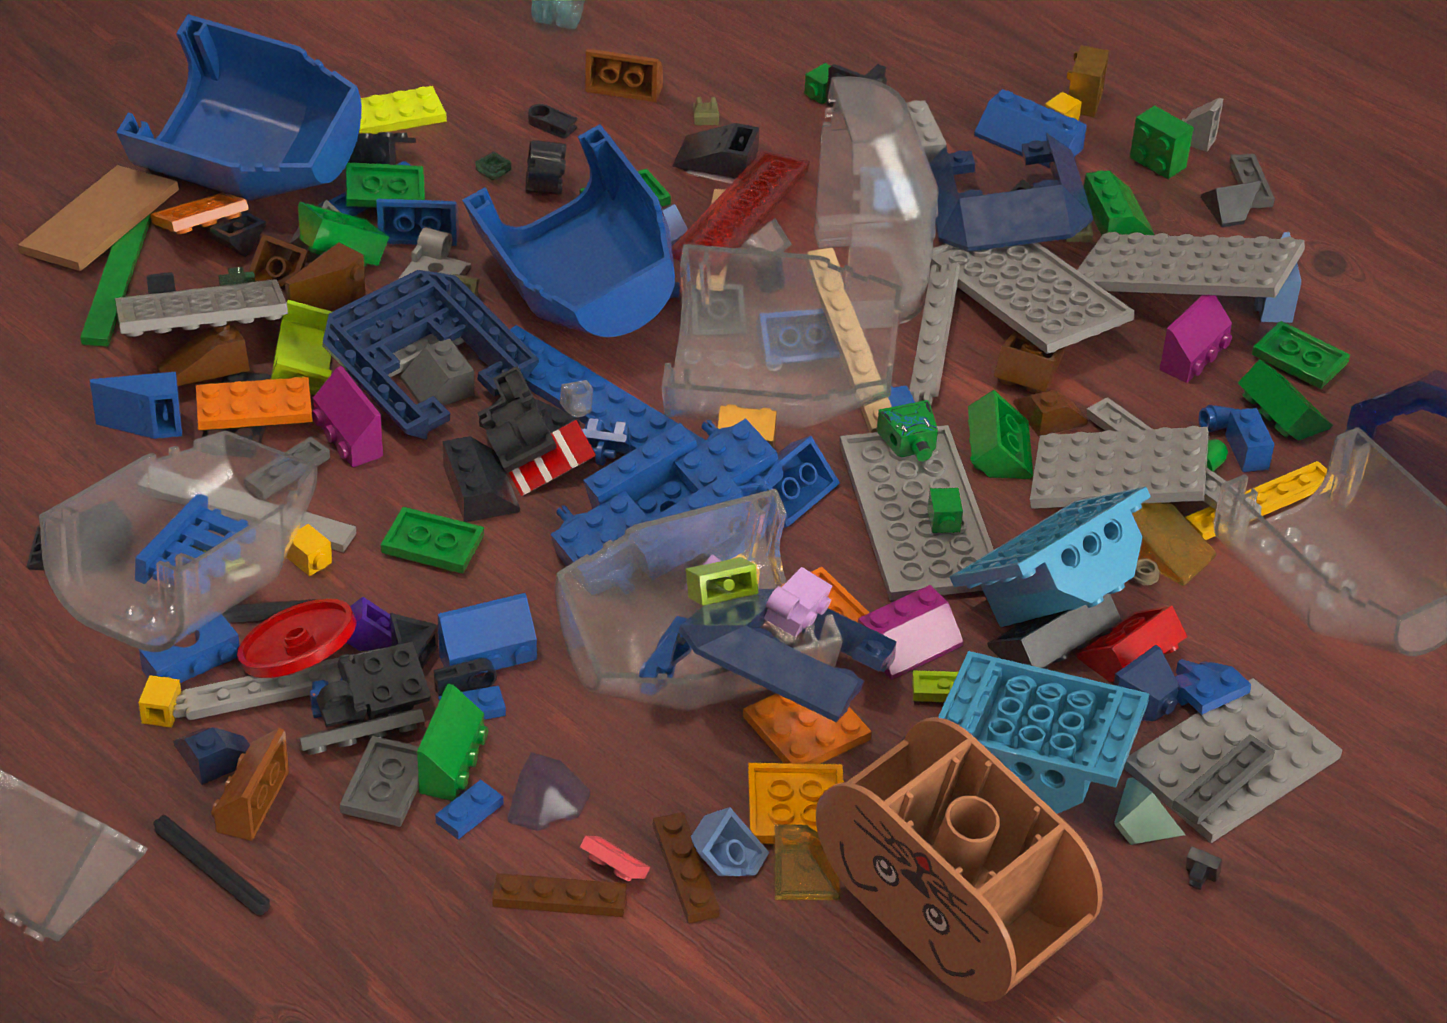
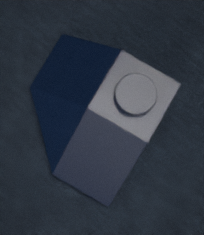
M215 727L202 728L173 740L174 746L201 785L235 771L240 755L242 753L245 754L250 746L244 736Z

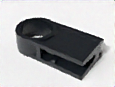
M535 104L528 109V123L531 126L562 139L568 137L578 128V126L574 125L578 120L577 117L548 105Z
M478 658L433 670L435 692H438V699L439 696L443 695L447 684L454 685L461 692L491 687L497 680L494 666L486 658ZM488 671L481 677L473 678L479 672Z

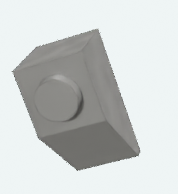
M1217 98L1192 110L1186 119H1182V121L1194 127L1191 147L1207 152L1214 143L1217 136L1223 99Z

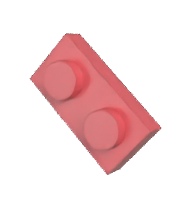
M585 836L580 846L590 853L589 859L604 866L607 863L615 868V875L627 881H631L632 878L645 879L651 868L600 836Z

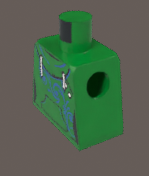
M928 400L878 410L876 431L898 457L915 455L919 461H926L932 456V451L936 449L938 428Z

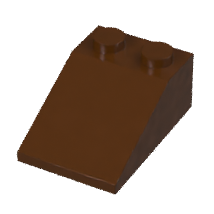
M337 243L285 282L286 300L334 312L366 296L363 254L341 243Z
M229 322L223 326H213L212 328L205 329L157 365L159 373L176 372L177 386L250 371L245 340L234 324Z
M1015 330L1001 347L993 377L1000 378L999 381L1006 385L1014 386L1017 383L1026 386L1025 389L1033 393L1045 392L1051 385L1066 346L1055 352L1045 353Z

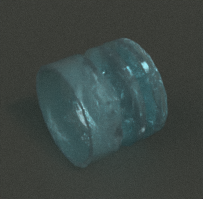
M532 0V19L536 23L544 22L546 25H551L556 20L558 27L574 30L579 24L584 0Z

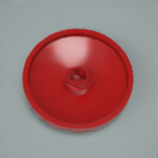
M318 599L304 602L280 611L256 626L241 642L237 656L243 670L253 677L275 678L293 674L323 661L339 650L354 633L356 618L350 605L342 600Z

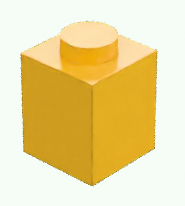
M1061 92L1048 101L1045 107L1079 121L1082 101Z
M310 524L285 537L287 559L308 576L313 575L332 563L331 541Z
M149 675L138 702L141 723L172 728L176 718L173 716V708L176 705L177 696L181 695L179 679Z

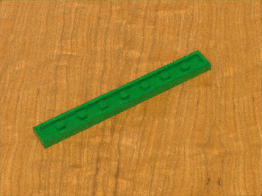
M150 214L112 245L80 337L81 344L109 346L118 320L115 298L126 296L151 222Z

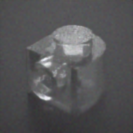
M588 380L561 384L560 404L566 412L574 417H583L592 411L593 387Z

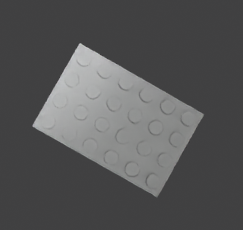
M277 279L115 298L121 334L126 333L127 336H139L143 334V331L154 330L155 333H166L174 327L192 330L199 328L200 324L210 323V326H223L227 324V321L238 320V323H250L254 321V318L265 317L266 320H276L282 318V315L288 314L287 303Z
M1189 426L1187 428L1172 429L1163 427L1153 430L1133 429L1115 432L1106 430L1096 433L1076 432L1074 434L1050 433L1040 435L1030 495L1031 508L1066 507L1074 501L1145 486L1151 497L1142 503L1202 501L1205 494L1209 441L1208 427Z
M1254 678L1249 680L1251 683L1249 694L1202 715L1199 712L1129 755L1124 765V769L1152 791L1157 798L1210 843H1213L1341 758L1342 749ZM1249 734L1275 750L1273 760L1198 825L1172 808L1173 801L1178 795Z

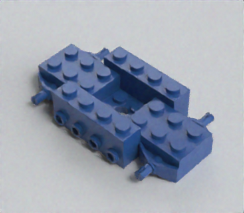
M746 418L734 426L718 429L711 420H706L707 423L704 421L701 428L709 437L700 446H697L696 439L679 423L583 480L592 510L587 513L573 515L565 505L561 506L562 509L560 507L557 509L556 514L564 522L558 530L551 533L555 552L588 593L596 592L611 584H616L622 593H627L626 589L630 591L632 584L629 583L625 576L637 564L640 565L652 580L748 522L749 517L745 502L757 496H764L770 504H775L774 501L778 502L780 496L772 488L783 478V471L777 451Z

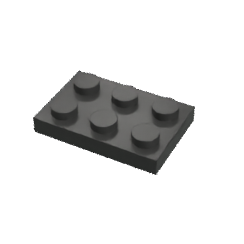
M372 736L340 802V813L401 827L419 788L417 760L419 746Z

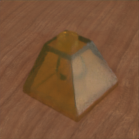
M774 824L772 855L775 900H840L839 877L827 859L818 832L808 825Z

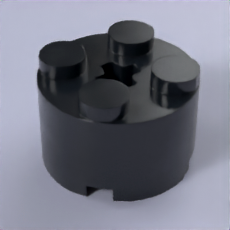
M539 140L530 141L525 190L552 194L562 193L563 179L559 178H562V175L565 174L566 144Z

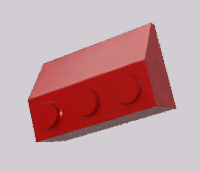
M1170 605L1132 613L1115 625L1111 633L1098 637L1089 646L1075 654L1080 661L1104 679L1114 682L1115 674L1153 646H1159L1163 654L1166 655L1179 648L1178 643L1188 636L1173 606Z

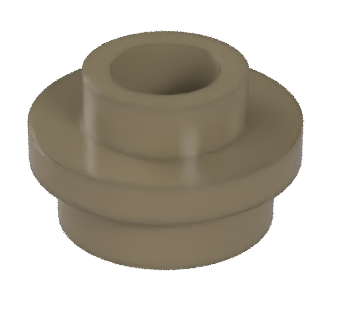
M1150 559L1138 560L1135 575L1132 578L1133 581L1141 585L1156 583L1160 575L1157 564Z

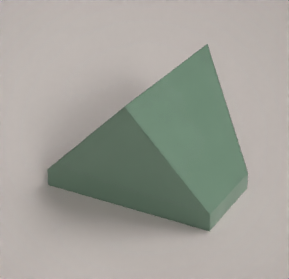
M1133 777L1127 779L1114 824L1130 845L1185 835L1152 791Z

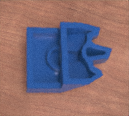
M676 616L660 638L656 650L642 664L639 672V679L642 680L640 691L648 694L654 693L673 678L676 664L691 653V647L679 632L680 625L688 618Z
M1183 659L1177 663V676L1175 678L1179 684L1178 703L1181 706L1190 703L1201 715L1250 693L1251 683L1232 666L1205 661L1197 664Z

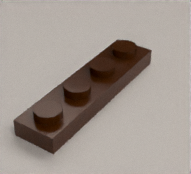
M684 812L653 818V829L687 923L719 917L720 908L701 857L691 839L692 833Z
M497 873L493 893V907L623 917L627 883Z

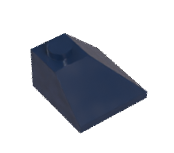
M1153 646L1115 674L1113 685L1149 693V702L1142 721H1156L1164 714H1170L1176 708L1179 684L1159 646Z

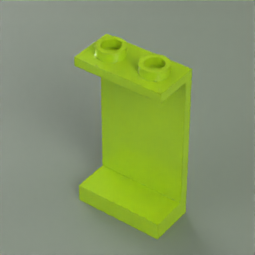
M288 300V314H284L281 319L271 380L309 377L310 394L316 395L332 374V370H329L331 354L322 346L328 316L332 312Z

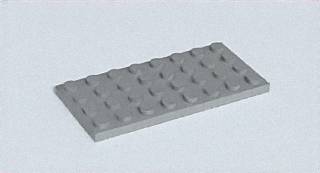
M1109 232L1102 235L1077 271L1105 291L1276 297L1304 252L1305 244L1304 240H1297L1293 237L1269 239L1266 236L1244 238L1243 236L1236 235L1227 238L1218 237L1217 235L1193 237L1191 234L1168 236L1165 233L1156 235L1132 233L1130 235H1123L1117 232Z
M1039 243L970 252L944 244L923 252V261L930 267L938 265L939 271H941L942 264H948L949 270H951L952 263L958 262L960 271L957 287L1045 353L1055 352L1060 348L1078 343L1083 339L1134 320V310Z
M948 425L937 426L936 449L932 451V456L926 461H919L915 455L898 457L877 432L840 436L839 445L890 601L898 600L928 585H931L940 595L983 591L981 585L968 589L967 586L954 587L950 580L951 575L994 549ZM930 488H959L963 508L960 532H931L927 510Z

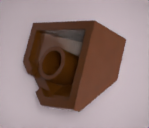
M262 234L245 283L277 279L281 287L285 285L288 279L304 268L310 251Z
M1054 389L1018 398L1013 402L1018 411L1029 420V425L1039 438L1040 435L1058 433L1088 424V419L1077 405Z

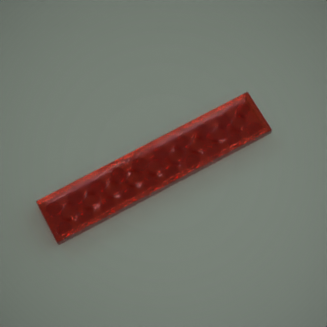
M762 150L672 246L673 259L678 260L682 264L703 266L711 271L720 270L809 171L810 161Z

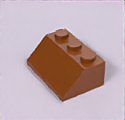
M586 49L585 92L657 102L663 85V65L659 59Z
M278 728L251 742L246 753L240 755L234 775L228 777L223 795L220 799L215 800L212 807L211 816L215 819L216 832L249 841L254 839L289 773L285 729Z

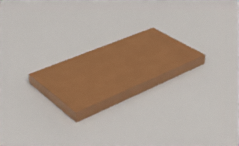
M117 165L19 243L20 254L81 271L179 190L178 183L175 180Z

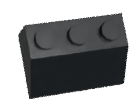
M471 436L442 441L443 467L464 522L520 512V506L507 473L494 449Z

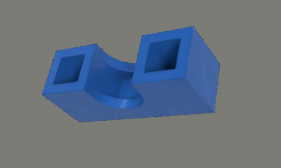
M219 613L194 624L196 643L192 646L177 647L165 637L139 649L142 671L147 678H149V675L179 679L180 683L237 658L240 646L239 634L225 617Z

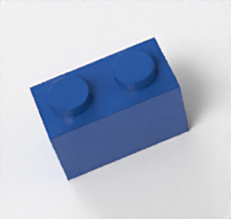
M1258 409L1230 411L1225 436L1242 472L1268 470L1275 444Z

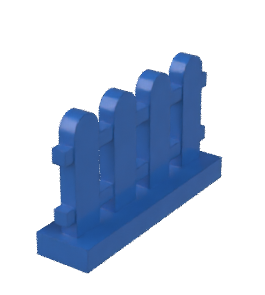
M197 493L135 557V580L146 584L153 577L157 581L164 579L179 585L180 590L186 593L188 590L203 592L207 589L208 579L203 574L206 573L212 576L221 574L223 571V561L219 557L225 559L237 557L238 544L234 541L250 542L253 539V528L244 519L237 521L222 515L219 509L209 510L208 496ZM208 530L224 535L225 537H221L219 535L211 533ZM192 546H196L210 553H205L203 551L193 548ZM177 562L182 563V564H184V565H186V566H189V567H191V568H194V570L188 569V568L183 567V566H181V565H178V564H176V563H177Z

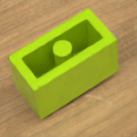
M742 557L685 569L688 597L702 606L759 594L756 564Z

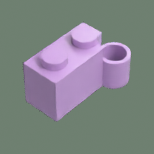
M801 567L782 587L778 586L773 591L766 604L768 610L764 619L796 637L803 629H810L818 613L822 615L827 610L831 602L828 595L832 585Z

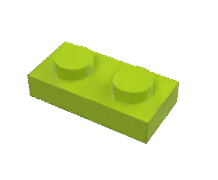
M913 670V701L945 702L958 672Z

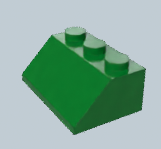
M1110 170L1085 173L1083 187L1093 220L1101 235L1109 232H1117L1123 235H1130L1132 233L1155 235L1134 194L1124 182Z
M304 202L299 203L300 240L309 246V251L322 255L337 243H341L363 254L365 267H367L368 263L376 266L379 265L389 236L366 219Z
M1261 359L1238 382L1245 390L1242 395L1253 405L1257 402L1261 406L1258 411L1267 420L1271 421L1274 419L1277 422L1274 427L1286 438L1290 434L1299 441L1329 430L1333 426L1284 376Z
M995 390L969 405L970 460L977 470L983 471L990 478H1032L1034 475L1029 420Z
M447 684L417 750L419 794L453 801L458 797L460 790H465L469 780L468 771L470 767L474 768L477 764L478 748L480 744L484 745L486 743L488 727L484 726V712L451 684Z

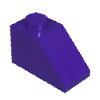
M361 597L350 606L356 618V628L346 643L359 651H373L392 647L390 614L365 597Z

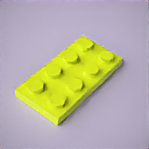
M423 86L418 89L361 98L362 114L359 134H378L379 132H390L446 122V112L433 86Z

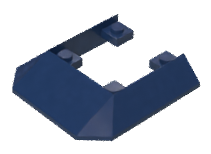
M1047 132L1046 141L1036 140L1022 144L1025 165L1049 162L1054 180H1043L1033 183V188L983 195L982 190H967L958 193L954 175L976 172L972 151L960 150L948 154L947 147L945 146L923 170L939 241L970 252L1074 237L1093 221V216L1072 150Z
M416 270L330 313L322 344L331 356L406 434L426 440L428 432L450 421L451 413L434 396L416 405L388 376V374L400 369V360L393 353L430 334H433L439 341L447 339L454 341L461 337L489 366L478 372L477 380L494 397L500 394L494 383V377L518 366L526 380L539 363V358L456 275Z
M758 589L759 594L704 605L680 625L679 632L695 654L836 723L847 712L850 702L861 691L864 680L858 678L853 671L845 668H834L780 642V639L773 637L771 632L760 628L767 621L764 619L768 610L766 604L775 589ZM827 608L824 614H817L809 630L803 629L801 633L851 656L852 659L877 671L885 672L895 659L897 641Z

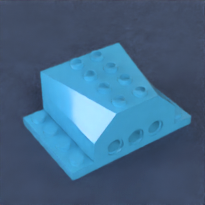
M1145 486L1074 501L951 575L950 580L954 587L967 586L968 589L981 585L1000 627L1065 610H1075L1084 605H1087L1088 608L1094 607L1104 601V595L1114 594L1124 589V583L1135 575L1142 534L1132 513L1142 508L1141 503L1151 497L1149 491Z
M968 651L938 718L952 721L968 731L1058 814L1083 803L1091 782L1112 787L1117 786L1147 708L1149 693Z

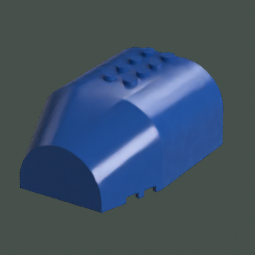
M187 14L176 35L188 62V80L183 96L163 130L155 139L148 123L141 121L142 126L139 128L134 115L128 112L116 132L127 157L134 165L253 201L326 184L336 179L347 165L358 138L362 114L361 97L356 85L336 71L331 72L325 68L323 62L319 59L314 60L309 57L306 50L300 46Z
M599 124L577 136L590 168V177L583 192L564 206L531 224L514 227L506 225L500 220L486 187L464 198L462 201L478 235L537 317L593 335L615 337L641 328L663 309L674 288L675 270L670 230L658 197L602 125Z

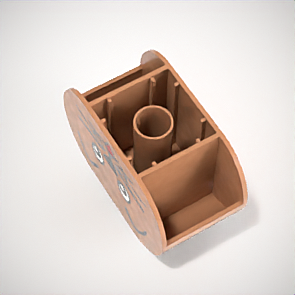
M932 717L921 720L909 730L903 741L849 781L835 784L827 789L817 803L816 826L819 839L827 859L843 884L942 982L968 998L984 1002L1001 998L1091 924L1100 912L1103 896L1100 874L1092 854L1080 836L976 738L958 724L947 719Z

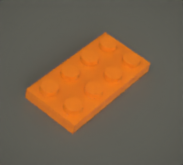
M309 377L196 385L198 430L312 422Z

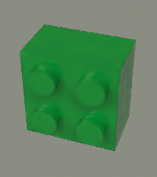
M1154 105L1136 117L1129 158L1166 179H1170L1187 167L1194 127Z

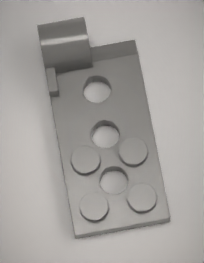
M425 227L419 235L417 246L411 253V263L398 279L416 270L440 271L437 273L465 276L471 268V263L447 257L452 246L451 234Z

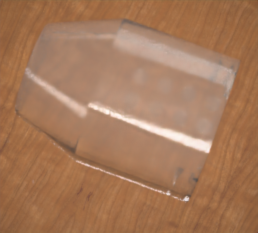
M850 76L832 77L828 101L834 102L833 108L825 109V117H831L830 122H823L821 132L814 224L815 238L818 248L850 246L846 285L862 328L900 325L919 315L925 306L931 272V258H933V239L936 234L935 221L938 215V185L903 97L888 85L872 79Z
M683 244L680 262L682 312L674 368H671V363H665L662 381L663 406L666 417L718 421L720 406L732 404L739 408L760 410L761 408H770L771 411H777L776 427L807 429L892 395L902 286L871 274L868 277L853 272L852 267L847 265L844 268L830 263L829 258L820 255Z
M1359 427L1335 437L1328 470L1319 488L1303 503L1265 519L1255 510L1258 492L1254 488H1251V492L1245 494L1248 477L1245 474L1222 483L1214 518V533L1217 539L1312 632L1406 656L1424 655L1447 643V506Z
M226 430L193 440L194 447L181 452L178 446L170 447L168 456L156 459L154 453L144 455L39 515L42 559L48 582L63 607L85 626L144 651L161 652L167 650L276 579L315 493L317 485L316 464ZM197 493L208 496L209 510L213 511L216 508L221 510V514L237 521L241 519L248 521L249 526L197 558L179 553L175 556L176 566L171 565L169 561L163 562L160 560L156 563L157 580H154L152 577L146 584L135 580V557ZM208 530V531L211 532V533H214V534L219 535V536H221V537H225L224 535H221V534L216 533V532H214V531Z
M777 489L633 525L625 530V535L614 542L610 539L603 544V548L591 556L586 554L556 573L555 594L562 634L576 674L588 691L688 712L767 690L695 654L692 649L688 656L676 664L673 678H667V674H657V678L639 677V672L642 664L656 650L660 638L676 616L689 619L703 607L690 599L688 591L684 589V585L687 583L686 568L703 565L712 554L721 561L742 557L756 564L758 589H776L778 586L782 587L787 582L780 556V539L787 512ZM832 614L825 617L819 641H817L814 634L815 625L807 626L805 634L800 632L796 637H793L769 621H766L760 627L771 632L773 637L780 639V642L835 667L843 639Z

